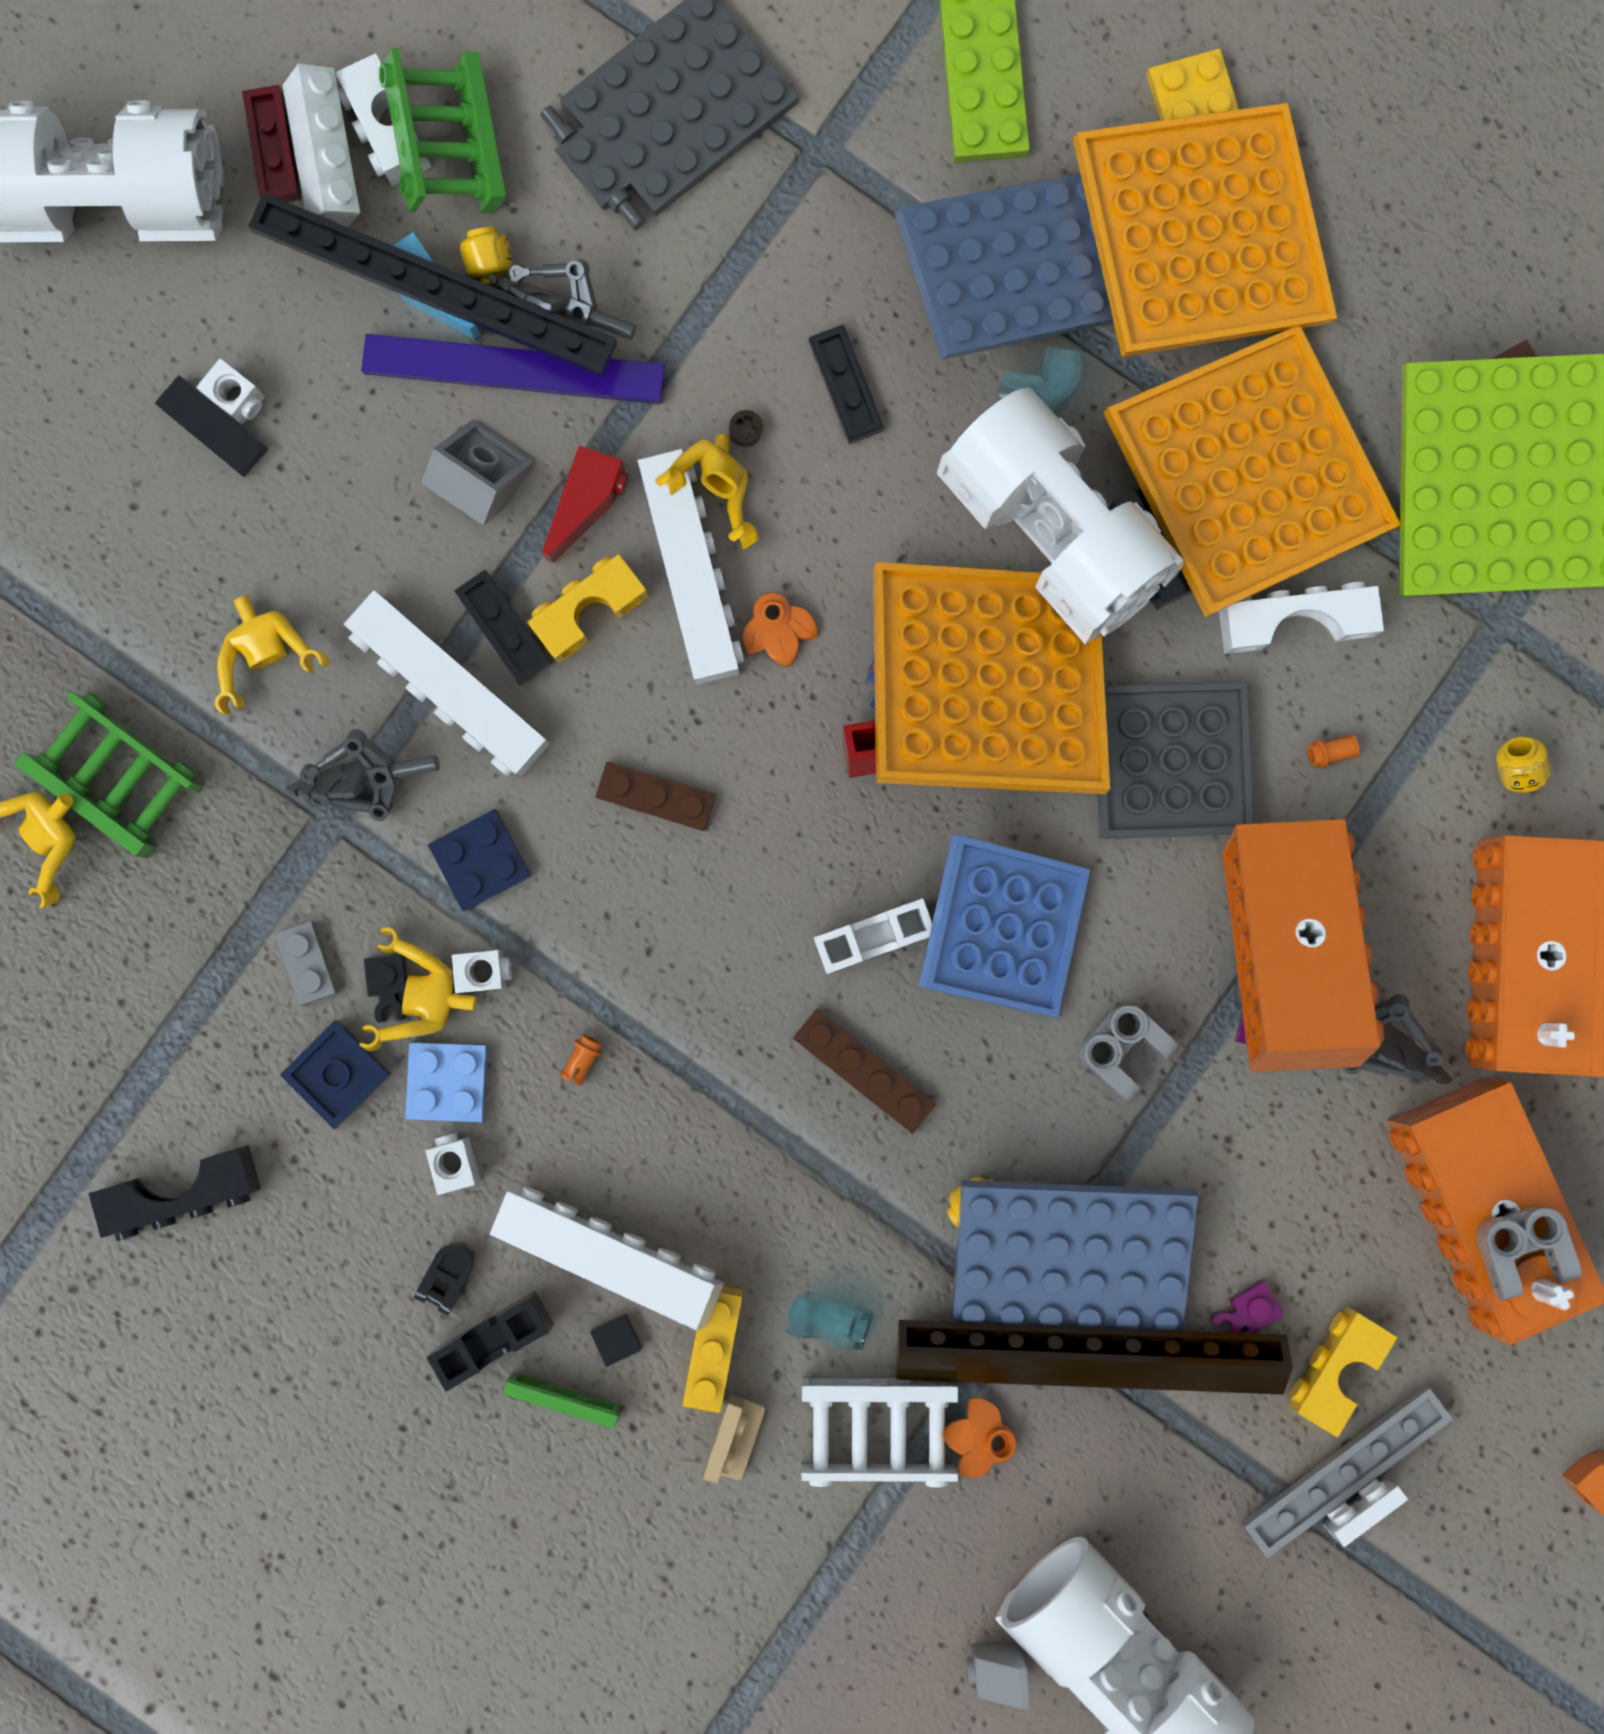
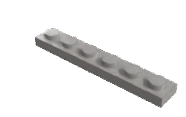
M1424 1385L1241 1522V1524L1267 1559L1450 1423L1453 1420L1433 1391Z

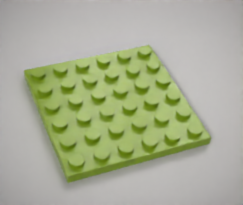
M1604 354L1402 364L1399 595L1412 596L1604 586Z

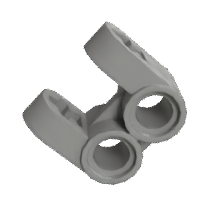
M1118 1005L1109 1010L1105 1019L1097 1028L1083 1039L1080 1044L1079 1055L1081 1061L1089 1070L1126 1103L1130 1104L1142 1089L1118 1067L1125 1054L1136 1042L1142 1040L1156 1054L1168 1062L1179 1050L1180 1045L1143 1010L1136 1006ZM1129 1013L1134 1018L1135 1027L1131 1033L1124 1035L1119 1031L1117 1024L1120 1016ZM1103 1041L1109 1047V1057L1104 1062L1097 1063L1092 1058V1048L1098 1042Z
M1536 1205L1527 1206L1512 1214L1488 1218L1482 1221L1477 1228L1476 1241L1492 1287L1501 1301L1523 1295L1522 1283L1514 1260L1526 1253L1543 1249L1550 1270L1558 1283H1564L1582 1276L1581 1266L1566 1221L1556 1210ZM1543 1216L1547 1221L1548 1228L1543 1236L1537 1237L1533 1231V1225L1538 1218ZM1505 1228L1509 1234V1241L1504 1248L1498 1249L1494 1243V1237L1498 1230Z

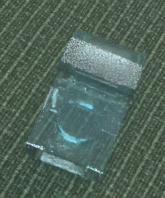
M1046 347L1041 358L1039 376L1004 371L1000 383L999 397L1004 398L1016 390L1030 387L1054 414L1067 405L1078 385L1083 352Z
M805 1290L804 1295L797 1294L795 1302L790 1307L788 1313L789 1321L785 1332L797 1338H818L843 1350H863L874 1313L850 1302L823 1293Z

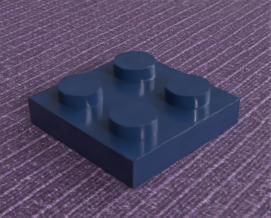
M496 809L427 844L463 912L532 877Z
M334 1020L280 1074L333 1129L338 1128L391 1075L370 1051L365 1050L359 1045L361 1042L339 1020Z

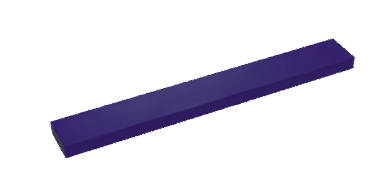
M365 334L361 371L365 375L661 404L665 366L660 363L610 359L602 378L539 351Z

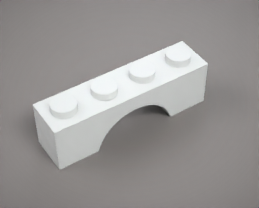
M1352 582L1342 585V590L1328 591L1327 586H1316L1305 589L1302 595L1290 596L1289 590H1281L1266 594V599L1253 600L1252 596L1219 611L1224 654L1264 649L1271 644L1278 624L1282 620L1294 616H1304L1319 621L1330 631L1336 642L1375 637L1384 631L1378 586L1365 587V582Z

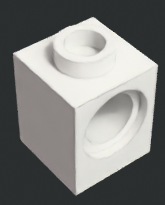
M222 359L215 363L196 387L206 398L241 426L246 420L253 419L259 413L262 401L265 398L255 385ZM241 388L240 396L236 400L227 401V396L231 390Z
M503 950L452 955L455 993L507 988L506 980H512L511 960L509 957L504 958ZM482 960L489 962L493 970L491 978L486 982L479 981L475 976V967Z
M457 1133L445 1135L434 1139L436 1146L425 1150L437 1195L473 1186L481 1181L469 1137L458 1139ZM447 1152H454L460 1157L461 1167L458 1172L449 1171L445 1167L444 1156Z

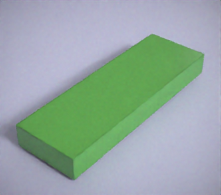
M515 1372L510 1375L503 1390V1395L612 1429L616 1426L622 1408L618 1404Z

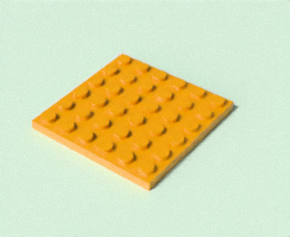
M1288 103L1076 133L1073 143L1121 357L1283 332L1298 326L1308 328L1332 324L1337 319Z
M1301 326L1287 329L1110 406L1103 412L1166 540L1185 561L1181 570L1205 618L1386 534L1401 525Z
M875 562L873 567L876 783L1107 794L1110 790L1102 634L1096 640L1092 639L1085 645L1035 588L1041 575L1038 572Z

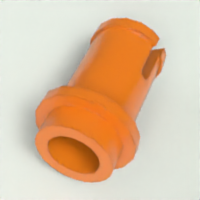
M1353 734L1327 741L1316 739L1313 741V744L1307 746L1310 764L1313 767L1319 766L1320 769L1327 768L1329 763L1357 758L1360 754L1358 740Z
M582 1034L580 1039L574 1040L573 1044L576 1047L560 1074L561 1077L569 1082L573 1076V1084L578 1086L583 1085L584 1079L596 1056L600 1057L602 1054L600 1051L602 1043L585 1034Z

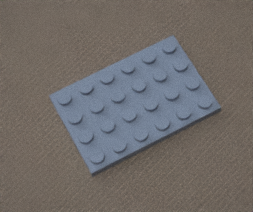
M1080 173L903 206L896 211L897 223L942 360L1113 323Z
M961 1180L951 1322L1183 1331L1198 1202L1196 1190Z

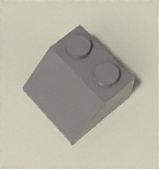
M473 419L433 448L421 484L432 490L440 498L445 499L463 511L471 519L484 525L503 510L533 467L535 461Z

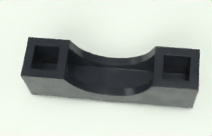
M247 1145L201 1159L199 1173L193 1186L179 1198L159 1196L150 1191L139 1178L88 1193L100 1238L115 1235L116 1241L139 1235L138 1227L152 1223L153 1230L177 1223L175 1216L189 1212L190 1218L193 1219L214 1212L213 1204L226 1201L229 1208L251 1201L249 1194L260 1190L261 1187L250 1148Z

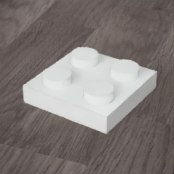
M1375 1478L1358 1491L1359 1496L1347 1504L1344 1501L1328 1513V1519L1322 1522L1329 1534L1345 1547L1408 1500L1399 1486L1385 1478L1379 1481Z

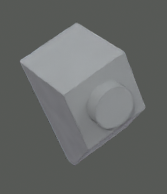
M1016 1641L972 1644L973 1658L966 1659V1674L968 1684H975L978 1698L1021 1710L1030 1709L1027 1668L1019 1644Z

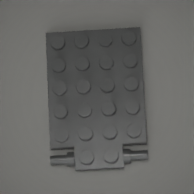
M684 0L560 98L564 108L581 127L580 130L577 131L571 123H565L552 106L546 107L540 116L555 133L554 139L560 145L555 149V152L602 209L606 210L611 207L615 213L620 212L631 227L637 230L645 223V219L631 203L632 197L628 193L631 189L653 216L656 217L799 103V96L719 0Z

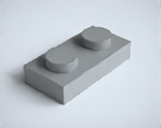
M310 921L275 934L299 1006L338 994L315 922Z

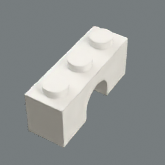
M375 53L335 73L342 86L338 88V93L345 110L353 109L358 118L351 123L361 143L364 144L369 141L374 152L369 154L368 157L378 177L385 174L393 187L399 184L401 169L393 126L379 123L381 115L389 108L386 89L380 85L379 67L381 62ZM419 157L422 172L432 168L427 157Z
M922 898L816 936L813 939L825 973L828 974L928 938L931 932L932 921Z

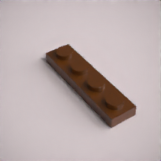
M817 1008L793 1037L796 1042L912 1134L936 1105V1103Z

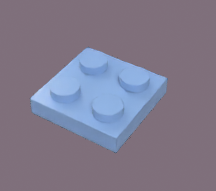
M409 1042L405 1119L484 1122L488 1045Z

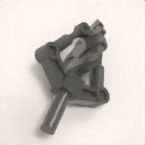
M583 259L572 260L569 263L543 264L542 267L526 268L522 264L513 265L509 270L511 279L497 274L489 273L487 275L488 280L496 285H500L510 295L528 300L551 312L566 313V318L590 327L594 325L629 340H632L634 337L636 325L596 310L598 304H596L589 277L590 267ZM542 275L543 278L569 277L572 298L522 282V279L526 278V276Z
M353 729L349 732L344 742L324 755V759L315 765H304L300 772L301 780L287 786L285 789L292 796L297 797L301 795L304 799H310L311 804L316 807L330 804L343 805L344 809L367 812L374 820L383 821L387 818L392 808V798L398 778L438 771L440 764L436 755L395 763L393 756H388L367 739L366 734L362 730ZM349 754L355 755L359 759L333 766V768L323 772L320 771L327 765H334ZM371 783L374 790L373 800L357 798L356 796L364 790L366 785Z
M1401 994L1394 995L1389 1000L1374 1005L1376 1020H1381L1384 1029L1383 1043L1374 1052L1379 1060L1368 1058L1360 1067L1343 1068L1349 1074H1356L1361 1070L1386 1076L1389 1073L1408 1077L1409 1082L1414 1085H1420L1424 1080L1429 1081L1430 1079L1436 1080L1440 1084H1449L1452 1081V1078L1442 1066H1438L1442 1062L1441 1049L1428 1042L1424 1036L1425 1031L1409 1010L1408 998ZM1394 1020L1401 1021L1412 1038L1408 1035L1406 1036L1393 1026L1391 1022ZM1417 1039L1419 1041V1043L1425 1049V1052L1415 1043L1414 1040Z

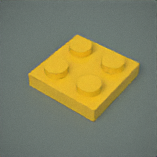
M1220 48L1148 69L1146 76L1160 121L1239 110Z

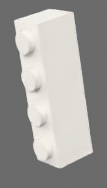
M297 64L282 86L304 208L348 227L360 214L335 71L332 67Z

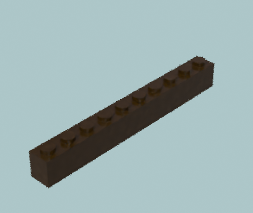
M899 1320L896 1341V1380L1284 1395L1293 1369L1287 1335Z

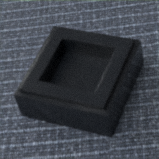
M626 1313L590 1331L606 1367L642 1350Z

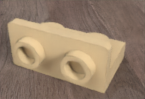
M733 1394L729 1395L705 1466L703 1480L718 1484L720 1475L737 1481L742 1480L765 1413L764 1405Z

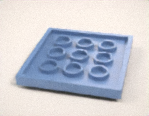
M952 834L918 987L1058 1018L1090 869Z

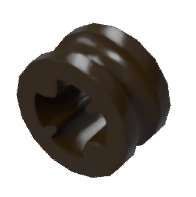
M742 410L734 414L730 420L729 435L735 444L741 447H749L756 444L761 438L763 423L758 414L750 410ZM744 420H749L752 422L751 428L756 433L753 436L751 433H748L747 438L740 436V429L736 427V424L740 422L743 425Z

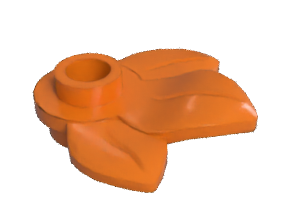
M770 592L761 595L754 603L753 618L743 629L742 641L748 655L758 653L765 648L768 655L775 662L789 667L797 655L798 640L816 638L818 632L815 621L809 612L802 607L790 606L782 595ZM770 605H776L779 609V614L774 619L767 618L765 614L766 608Z
M980 1398L969 1399L967 1419L961 1418L951 1422L942 1432L947 1446L954 1452L962 1455L958 1465V1474L968 1478H978L986 1475L993 1464L1006 1462L1013 1456L1016 1450L1015 1436L1009 1427L1002 1424L998 1408ZM998 1436L1000 1444L996 1449H992V1440Z

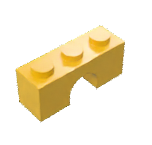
M619 554L614 558L606 556L592 567L593 573L583 581L579 578L573 580L562 589L561 593L563 596L552 604L549 601L542 603L531 613L533 618L527 623L558 664L589 642L579 628V616L584 608L595 603L604 604L620 619L649 598L644 586Z
M723 1286L707 1327L696 1330L683 1407L721 1414L743 1289Z
M1346 1306L1343 1312L1337 1313L1329 1326V1331L1331 1332L1324 1345H1319L1312 1353L1309 1360L1311 1367L1304 1378H1299L1294 1383L1289 1394L1291 1400L1288 1403L1298 1414L1337 1438L1358 1405L1344 1395L1339 1388L1338 1378L1341 1370L1352 1362H1363L1378 1371L1398 1338Z

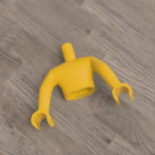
M717 435L715 444L707 439L699 440L682 453L669 469L656 478L655 482L658 486L666 483L669 488V494L674 495L686 486L687 481L684 473L698 461L702 468L701 482L704 487L714 495L728 499L727 512L732 527V532L728 535L731 541L739 539L742 549L745 550L759 539L756 528L751 523L744 522L742 506L748 484L747 471L729 454L730 438L728 435Z
M248 595L238 597L234 600V603L243 623L227 633L224 638L217 661L221 693L215 699V707L220 713L231 715V711L228 708V701L232 699L236 708L243 709L245 707L244 698L240 694L235 693L233 666L239 653L243 654L250 669H260L275 663L287 655L283 644L284 640L300 656V665L303 670L310 673H315L312 665V660L315 656L323 667L329 666V657L324 652L311 650L295 631L289 620L279 611H270L257 616Z
M41 792L26 793L0 802V818L25 810V819L19 826L20 835L37 854L47 855L41 867L37 886L29 889L28 892L30 896L36 894L41 896L42 903L39 906L40 909L59 901L60 892L53 883L59 867L72 850L76 840L75 833L63 818L74 803L73 798L66 793L60 794L53 804Z
M385 927L380 930V933L383 935L393 936V941L390 945H377L382 952L387 954L397 952L427 969L431 974L426 976L409 975L405 986L402 1014L421 1020L380 1029L366 1025L362 1030L368 1033L374 1032L375 1040L370 1044L359 1043L361 1047L368 1051H375L381 1047L383 1041L433 1034L444 1029L450 1008L475 1010L476 996L453 993L454 974L451 968L422 948L401 940L392 928Z

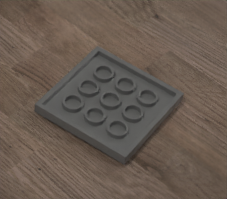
M1248 682L1105 686L1110 790L1107 794H1098L1099 839L1231 835L1236 824H1254Z

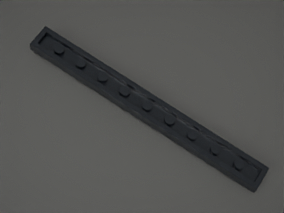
M264 192L248 225L252 233L602 378L617 346V340L612 336Z

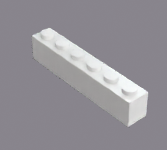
M682 449L640 459L638 464L695 684L699 685L738 675L739 669L737 664L744 663V658L739 640L732 642L728 628L735 626L730 604L722 606L719 591L726 589L721 569L712 568L709 555L716 554L711 531L703 533L700 519L707 517L701 495L694 497L691 487L692 482L698 481L694 464L684 473L687 481L686 486L674 495L669 494V488L666 483L658 486L655 482L656 478L669 469L673 462L683 453Z
M373 590L344 623L353 632L348 637L349 640L365 653L370 648L381 657L376 662L393 678L398 673L406 678L409 683L405 688L421 702L428 698L438 707L433 713L449 727L455 722L466 731L462 738L478 752L485 747L495 757L490 762L507 777L513 772L521 778L549 747L550 743L376 591Z
M523 1186L522 1190L507 1191L489 1235L694 1330L707 1327L724 1286V1282L714 1278L716 1272L699 1264H694L693 1268L679 1262L681 1256L663 1248H659L658 1252L645 1247L646 1240L634 1234L625 1232L623 1236L610 1231L611 1224L601 1219L590 1217L589 1221L576 1215L578 1209L562 1202H556L555 1205L544 1201V1194L535 1189Z

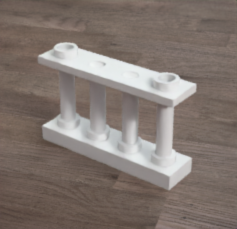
M802 1378V1402H809V1406L813 1407V1463H801V1481H809V1485L814 1487L831 1486L832 1481L925 1482V1485L929 1487H946L949 1485V1482H958L955 1464H945V1441L942 1436V1432L945 1429V1408L949 1406V1402H958V1386L956 1382L896 1380V1378ZM833 1402H848V1406L852 1407V1464L828 1463L829 1407L833 1406ZM871 1402H887V1407L891 1408L890 1464H867V1408L871 1407ZM910 1402H925V1406L929 1408V1464H906V1408L910 1407Z

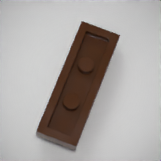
M606 762L595 798L705 832L716 795Z

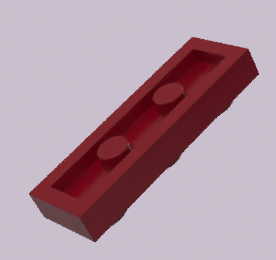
M274 85L242 91L260 199L263 192L284 201L301 199L284 95L281 87Z

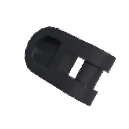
M449 1243L442 1247L435 1255L415 1293L414 1299L422 1303L428 1301L438 1306L439 1312L448 1316L472 1272L474 1256L471 1250L460 1243ZM437 1279L450 1285L446 1293L434 1287Z

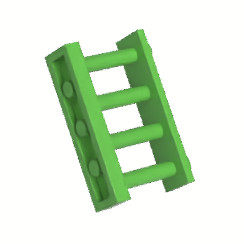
M391 48L384 63L380 64L379 81L381 87L386 89L401 169L399 180L400 193L403 198H406L408 211L416 212L427 196L426 194H471L478 199L481 213H495L506 198V192L479 52L465 51L452 70L402 68L399 48ZM406 84L453 86V89L458 91L460 105H410ZM413 121L459 122L465 128L467 140L466 142L416 141ZM419 157L466 158L468 162H471L473 179L423 178Z
M70 691L66 698L80 708L45 754L40 753L38 756L23 752L14 765L57 798L62 793L69 794L74 800L71 806L73 810L134 856L148 859L157 847L147 839L150 836L148 830L182 786L196 792L202 789L203 786L193 779L197 773L179 760L173 764L104 712L103 710L107 705L91 693L87 692L85 696ZM94 718L110 731L75 777L70 775L67 779L57 771L60 767L58 762L91 719ZM124 741L140 754L105 800L100 798L99 801H96L87 794L90 790L88 785L120 743ZM153 763L170 777L138 819L127 824L117 817L120 813L118 807Z

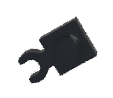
M393 955L364 959L368 997L379 996V1003L374 1011L377 1023L385 1022L384 1012L389 1006L395 1008L397 1020H405L406 1015L402 1014L403 1003L398 1000V993H404L407 982L405 956Z

